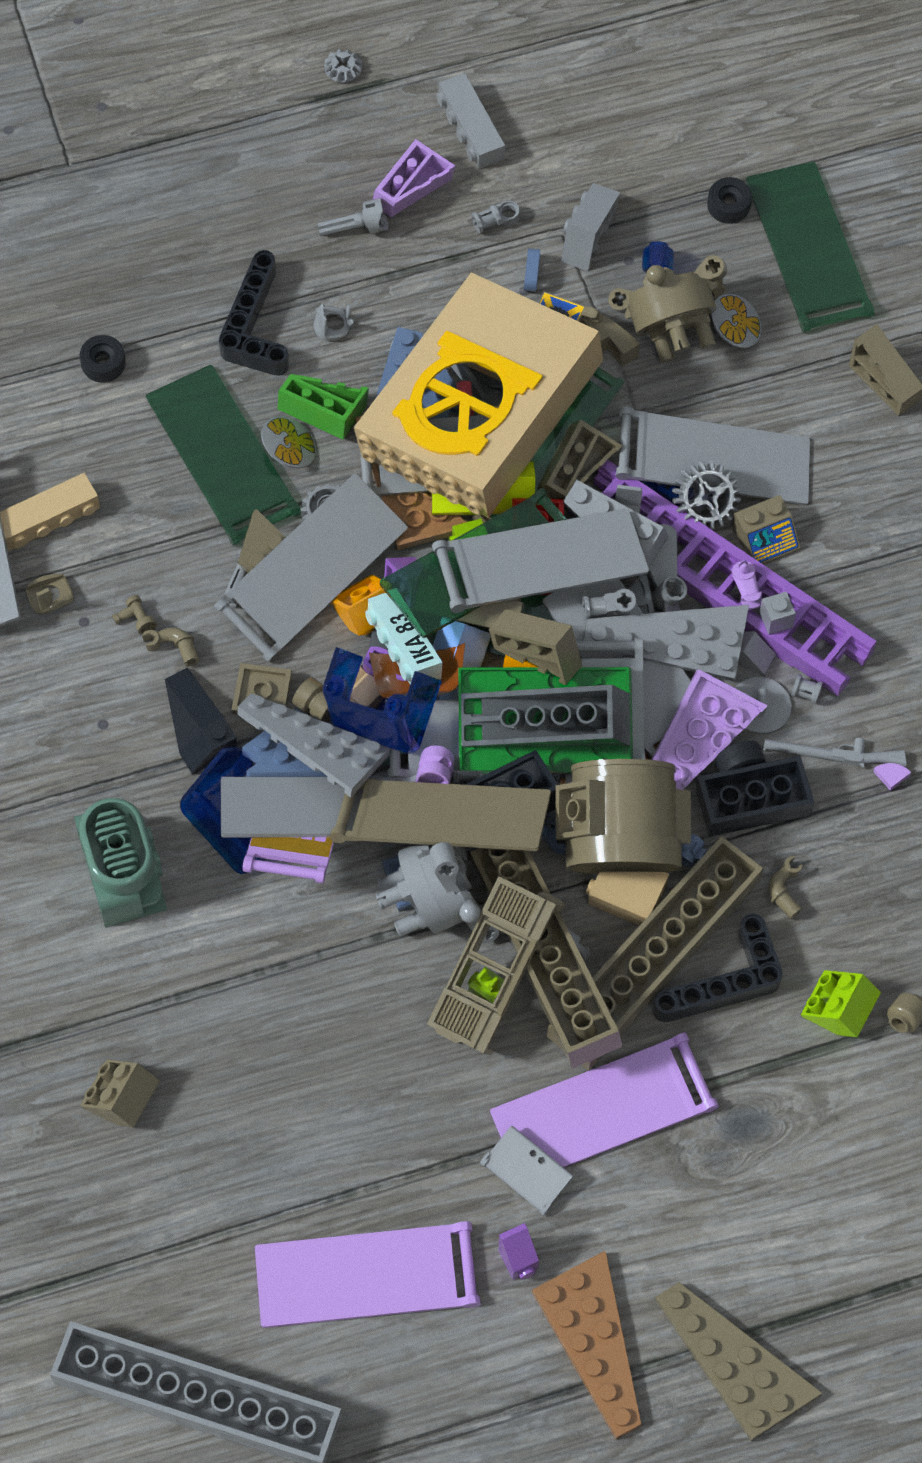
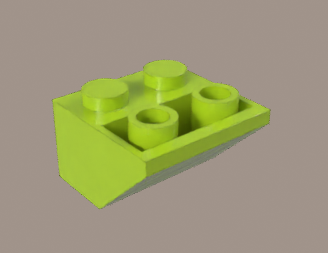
M824 970L800 1015L836 1035L858 1037L881 992L864 974Z

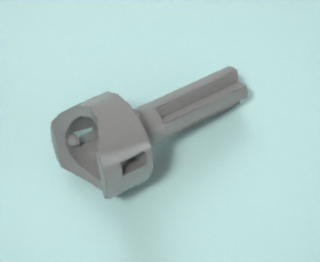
M381 198L363 202L362 213H354L353 215L318 223L320 236L363 226L368 228L370 234L388 230L387 216L382 213Z

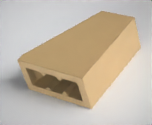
M599 872L596 880L591 879L586 889V894L589 895L588 905L640 926L658 906L668 885L669 874L666 872Z

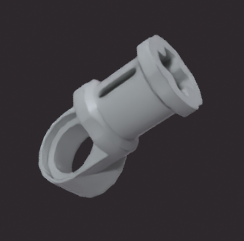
M505 201L497 205H490L489 209L482 212L471 213V218L477 232L482 233L483 229L495 224L497 226L502 224L506 226L515 225L520 219V209L517 203ZM511 209L516 214L512 217H505L502 213L505 210Z

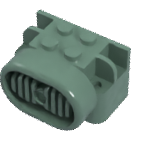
M106 798L92 804L84 814L74 816L105 928L167 910L159 879L160 876H163L158 851L155 849L150 826H145L140 811L132 803L124 799ZM118 845L120 848L114 849L112 847Z

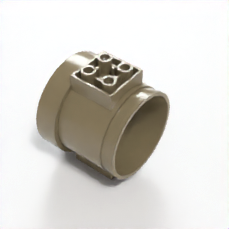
M603 759L573 764L571 766L572 782L556 785V839L566 840V870L585 874H599V872L668 873L681 870L682 845L691 844L690 790L676 789V765L669 762L647 759Z

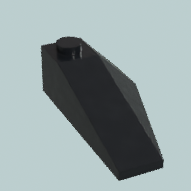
M188 667L166 678L165 684L179 754L191 774L193 775L237 752L236 736Z

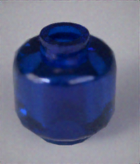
M654 241L650 242L649 246L643 249L642 270L645 273L653 265H660L663 268L667 267L673 271L674 251L669 247L668 243Z

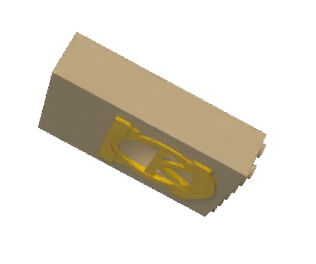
M471 272L355 425L354 430L361 456L370 463L375 462L383 466L390 473L395 472L404 476L410 483H418L424 486L433 494L438 493L445 496L453 504L459 503L467 507L472 513L476 515L481 514L489 518L603 362L599 331ZM460 363L467 365L502 382L503 398L501 404L497 409L434 379L435 376L450 366ZM426 388L446 397L427 408L422 407L423 394ZM460 404L458 432L441 430L428 421V419ZM470 409L490 418L481 426L472 430L468 429Z

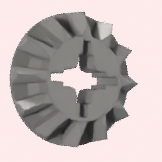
M349 48L347 51L338 49L335 53L330 52L329 57L325 59L324 70L326 75L336 82H350L360 75L362 60L358 57L357 53H352ZM339 62H347V67L343 65L339 67Z

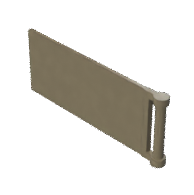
M367 779L360 787L364 788L352 831L346 830L356 792L352 797L344 794L336 826L331 830L330 839L335 843H343L345 840L424 845L447 842L452 846L538 851L551 791L547 789Z

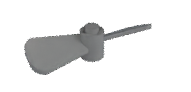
M660 524L665 528L669 536L649 567L648 573L656 588L652 593V601L663 612L681 611L678 603L685 597L687 586L681 578L677 577V532L670 525Z

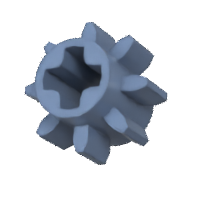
M691 834V844L682 845V865L692 867L693 863H697L707 852L703 848L705 842L700 837Z

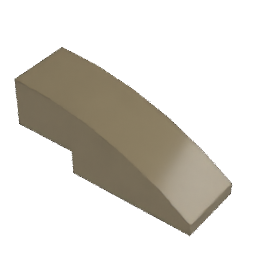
M602 315L599 323L585 317L582 318L581 323L599 331L602 352L608 349L622 367L638 358L640 344L620 325Z

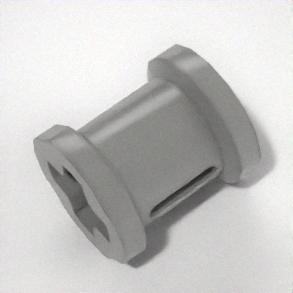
M798 674L791 696L795 697L797 695L809 699L813 704H816L823 682L819 681L816 683L804 679L802 675Z

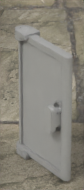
M514 1126L507 1130L491 1152H487L480 1162L482 1166H486L538 1209L539 1213L543 1216L549 1212L553 1206L552 1203L574 1177Z

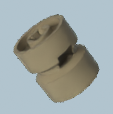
M314 677L308 678L301 684L292 700V704L305 713L310 711L311 717L328 723L334 717L342 703L341 697L331 690L325 691V686Z

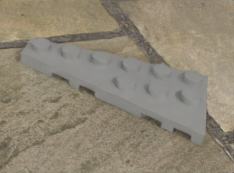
M252 693L238 706L237 715L256 729L267 731L271 734V740L277 744L282 742L287 746L289 753L312 770L323 772L328 776L327 781L333 785L339 784L345 788L344 793L349 797L354 795L389 756V747Z

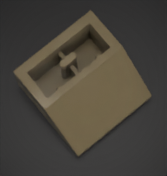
M107 1059L99 1068L98 1075L92 1086L86 1091L85 1098L80 1106L118 1126L133 1128L160 1080L138 1063Z

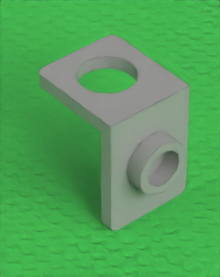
M617 485L615 501L640 514L643 489L640 487Z

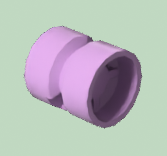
M429 746L425 748L421 753L415 782L450 784L455 762L452 752L442 746Z

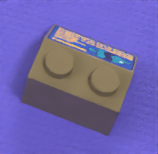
M780 495L734 513L732 529L745 553L763 565L800 550L792 515Z

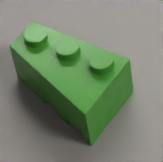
M290 374L278 391L277 410L344 440L354 426L355 418L360 417L367 407L369 387L361 386V389L345 387V383L337 382V385L322 383V379Z

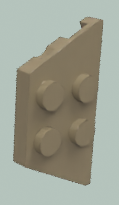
M257 509L251 515L244 544L237 561L247 573L286 538Z

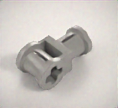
M620 589L615 593H606L603 597L588 598L587 596H582V609L585 619H590V616L604 615V617L629 615L636 604L635 594L628 589ZM620 599H623V603H628L626 608H623V605L618 603Z

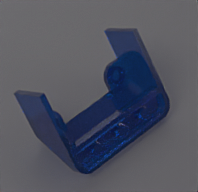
M336 647L323 685V694L333 726L407 754L416 752L421 746L442 681L415 671L407 696L401 694L390 696L386 701L383 711L349 701L363 657Z

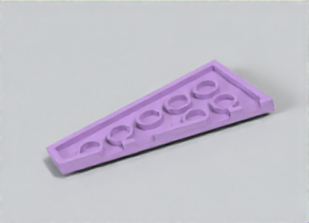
M697 669L651 760L664 761L676 765V789L683 790L767 705Z

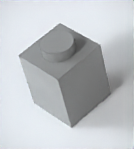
M787 591L762 599L759 613L768 635L793 628L796 613Z

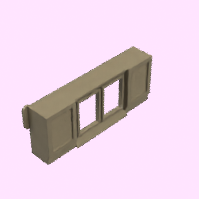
M498 876L475 928L427 1025L435 1028L437 1034L455 1043L462 1042L484 1054L492 1055L494 1050L488 1047L554 911L561 912L564 908V902L545 892L535 894ZM490 926L523 942L510 969L477 953ZM473 961L506 976L494 1003L461 988Z

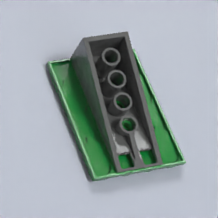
M538 667L458 668L459 773L488 774L534 750H537L551 774H572L571 766L585 761L633 759L632 669L630 667H581L567 685L560 683V677L548 671L545 674L537 671Z

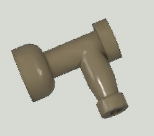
M139 595L129 597L126 600L127 608L118 614L112 615L116 624L135 615L138 620L136 622V629L139 634H143L147 630H154L157 626L154 617L146 615L141 606L142 600Z

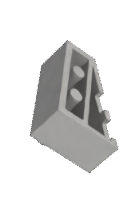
M595 183L592 184L588 191L583 192L580 205H575L572 218L566 220L563 228L566 237L561 262L585 271L589 270L592 253H597L599 249L597 242L602 234H606L616 213L620 192Z

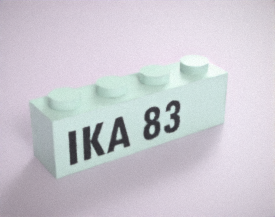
M397 589L369 598L368 610L365 612L366 619L377 630L379 641L387 646L390 659L398 664L402 678L405 681L408 680L413 689L440 680L442 676V661Z

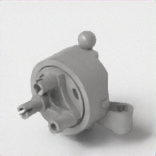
M447 842L435 845L413 844L399 850L398 857L401 867L398 868V871L377 879L379 887L383 892L376 893V899L379 900L378 904L382 910L402 900L410 902L415 909V913L394 922L400 937L427 926L436 934L462 922H466L473 932L484 906L476 903L469 892L472 885L466 877L467 868L460 857L462 853L461 847L452 846ZM490 926L482 943L495 940L499 936V930Z

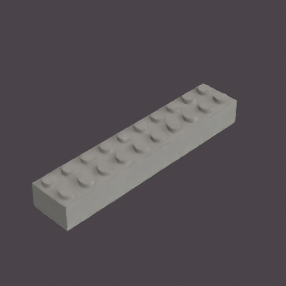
M72 1321L69 1323L50 1373L54 1384L297 1463H326L342 1418L341 1408Z

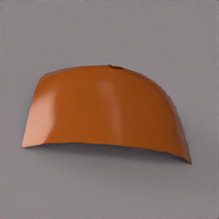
M465 643L457 646L456 653V647L435 650L442 661L441 679L415 689L411 687L408 681H401L396 678V674L401 675L399 666L390 659L389 654L369 652L378 692L385 698L425 700L455 690L458 686V668L463 667Z

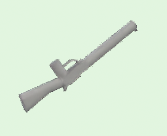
M856 738L854 745L843 744L838 749L819 748L765 739L763 751L772 750L844 762V764L860 765L862 768H864L866 763H895L904 767L907 766L905 750L864 753L865 739ZM842 747L854 748V751L843 750V749H841V748H842Z

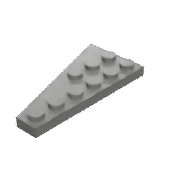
M749 605L591 618L586 621L582 641H634V638H643V660L692 672H696L699 669L713 677H723L726 680L734 681ZM606 651L635 658L634 651Z

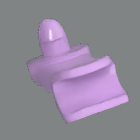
M745 560L737 562L732 568V576L740 591L742 605H749L748 610L760 608L762 592L758 590L755 567Z

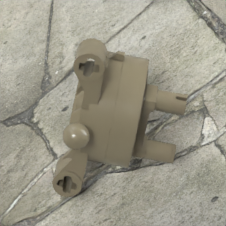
M715 255L705 258L694 272L674 274V271L667 267L663 268L660 265H653L647 270L643 280L644 287L636 291L616 288L609 294L608 302L617 312L625 313L626 319L632 318L638 336L650 335L651 341L655 342L660 363L668 362L675 359L669 337L672 339L675 352L683 351L682 347L685 350L690 348L684 329L695 328L701 349L709 348L716 344L709 324L711 322L709 315L717 309L711 290L716 289L713 282L725 277L727 265L720 257ZM713 263L720 266L715 274L709 270V268H712L711 264ZM620 295L626 298L622 306L616 303L619 301Z

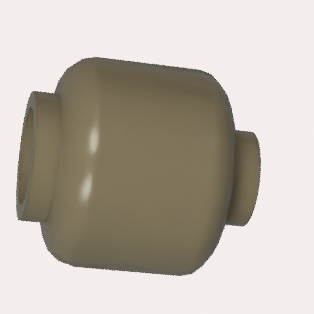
M907 992L901 993L888 1008L887 1016L894 1030L900 1033H912L922 1024V998L919 995Z

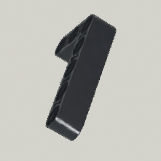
M261 250L253 256L219 336L220 354L227 362L280 376L289 369L287 348L279 343L251 336V332L276 276V264L273 253L268 250Z
M751 913L744 916L740 925L739 938L750 967L659 992L653 1007L655 1018L660 1022H671L776 992L779 989L783 974L764 919L758 914ZM754 926L758 929V932L751 933L746 930V927ZM762 950L767 956L758 957L754 951ZM770 974L774 976L776 980L771 982L766 981L763 978V975ZM740 981L747 982L750 985V987L747 989L740 988L737 985V983ZM718 988L721 989L724 992V994L721 996H716L711 992V990ZM687 996H695L699 1001L690 1003L685 998ZM669 1003L673 1008L663 1010L659 1005Z

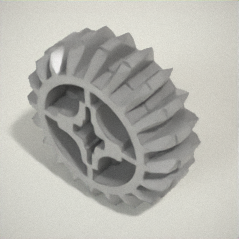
M699 461L698 469L694 464L689 465L691 474L682 470L681 474L685 478L684 481L678 478L675 480L677 484L681 485L680 489H672L673 493L679 494V498H673L672 502L681 504L676 511L679 513L685 511L687 513L685 520L692 516L695 518V523L699 521L706 526L707 522V526L711 530L714 529L715 522L720 527L724 526L722 517L730 521L732 517L728 513L729 510L732 512L738 511L736 507L732 506L733 502L739 503L741 501L740 498L734 497V493L741 492V489L732 487V485L738 482L737 478L728 479L732 471L726 470L722 473L724 465L719 464L715 468L714 461H709L707 468L704 461ZM711 474L717 477L721 483L710 487L701 476ZM695 480L696 492L688 500L689 488ZM704 490L711 492L708 496L709 501L702 499L705 495ZM725 490L723 505L718 510L717 498ZM703 504L707 510H710L712 515L702 517L696 514L692 507Z

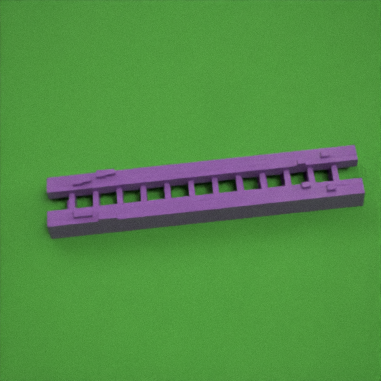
M606 460L598 470V474L594 477V485L603 490L602 494L614 500L616 499L617 485L642 488L640 514L659 525L667 524L672 526L677 532V541L686 546L677 556V577L685 582L687 586L686 594L707 608L742 605L741 601L739 602L728 594L736 585L732 576V568L737 562L742 560L750 562L755 567L758 590L762 592V599L787 591L796 613L793 628L768 635L761 616L752 610H748L744 631H755L774 651L777 658L792 668L794 666L817 683L819 681L823 682L822 686L838 697L848 685L850 677L833 666V664L837 663L845 654L863 666L874 653L876 640L701 522L695 523V518L692 516L685 520L686 512H677L676 509L679 507L639 480L617 479L616 468L618 466ZM570 510L568 511L569 514L577 518ZM696 554L708 561L699 573H696L687 566ZM717 568L728 575V578L719 588L707 580ZM800 625L813 632L804 645L791 637ZM821 639L834 647L825 659L812 651Z

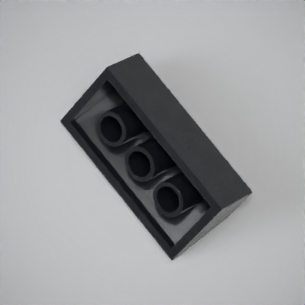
M537 750L465 784L547 789L551 791L547 814L556 810V785L558 783ZM466 847L468 852L477 849L474 847Z

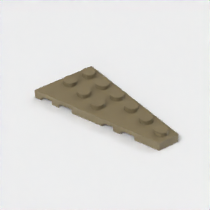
M680 1282L656 1296L655 1301L750 1441H753L822 1395V1392Z

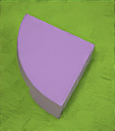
M895 763L881 764L873 770L875 775L890 791L911 775L907 768Z

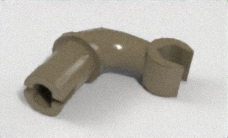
M166 628L158 632L147 630L143 633L142 638L144 642L153 639L152 642L145 644L147 651H156L160 648L161 643L171 641L174 642L176 648H179L187 667L199 663V657L193 644L194 637L179 628Z
M796 856L788 857L782 868L771 876L768 883L771 897L770 902H775L790 920L802 909L787 892L788 888L784 886L788 878H795L802 869L803 864L798 868H790V864Z

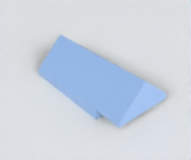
M442 618L432 647L434 650L456 647V653L457 646L465 643L462 668L481 667L491 635L467 624ZM458 686L451 692L425 700H459Z

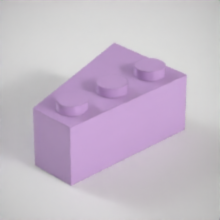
M415 139L375 189L373 199L381 198L383 212L393 217L452 180L455 165Z

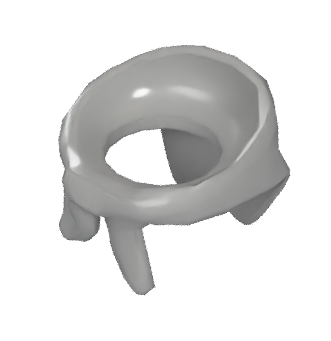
M324 304L316 308L313 328L320 339L338 341L348 335L351 326L354 324V320L349 318L351 315L350 304H347L345 312L341 308L324 306ZM328 315L339 316L344 322L343 328L340 330L328 328L326 317Z

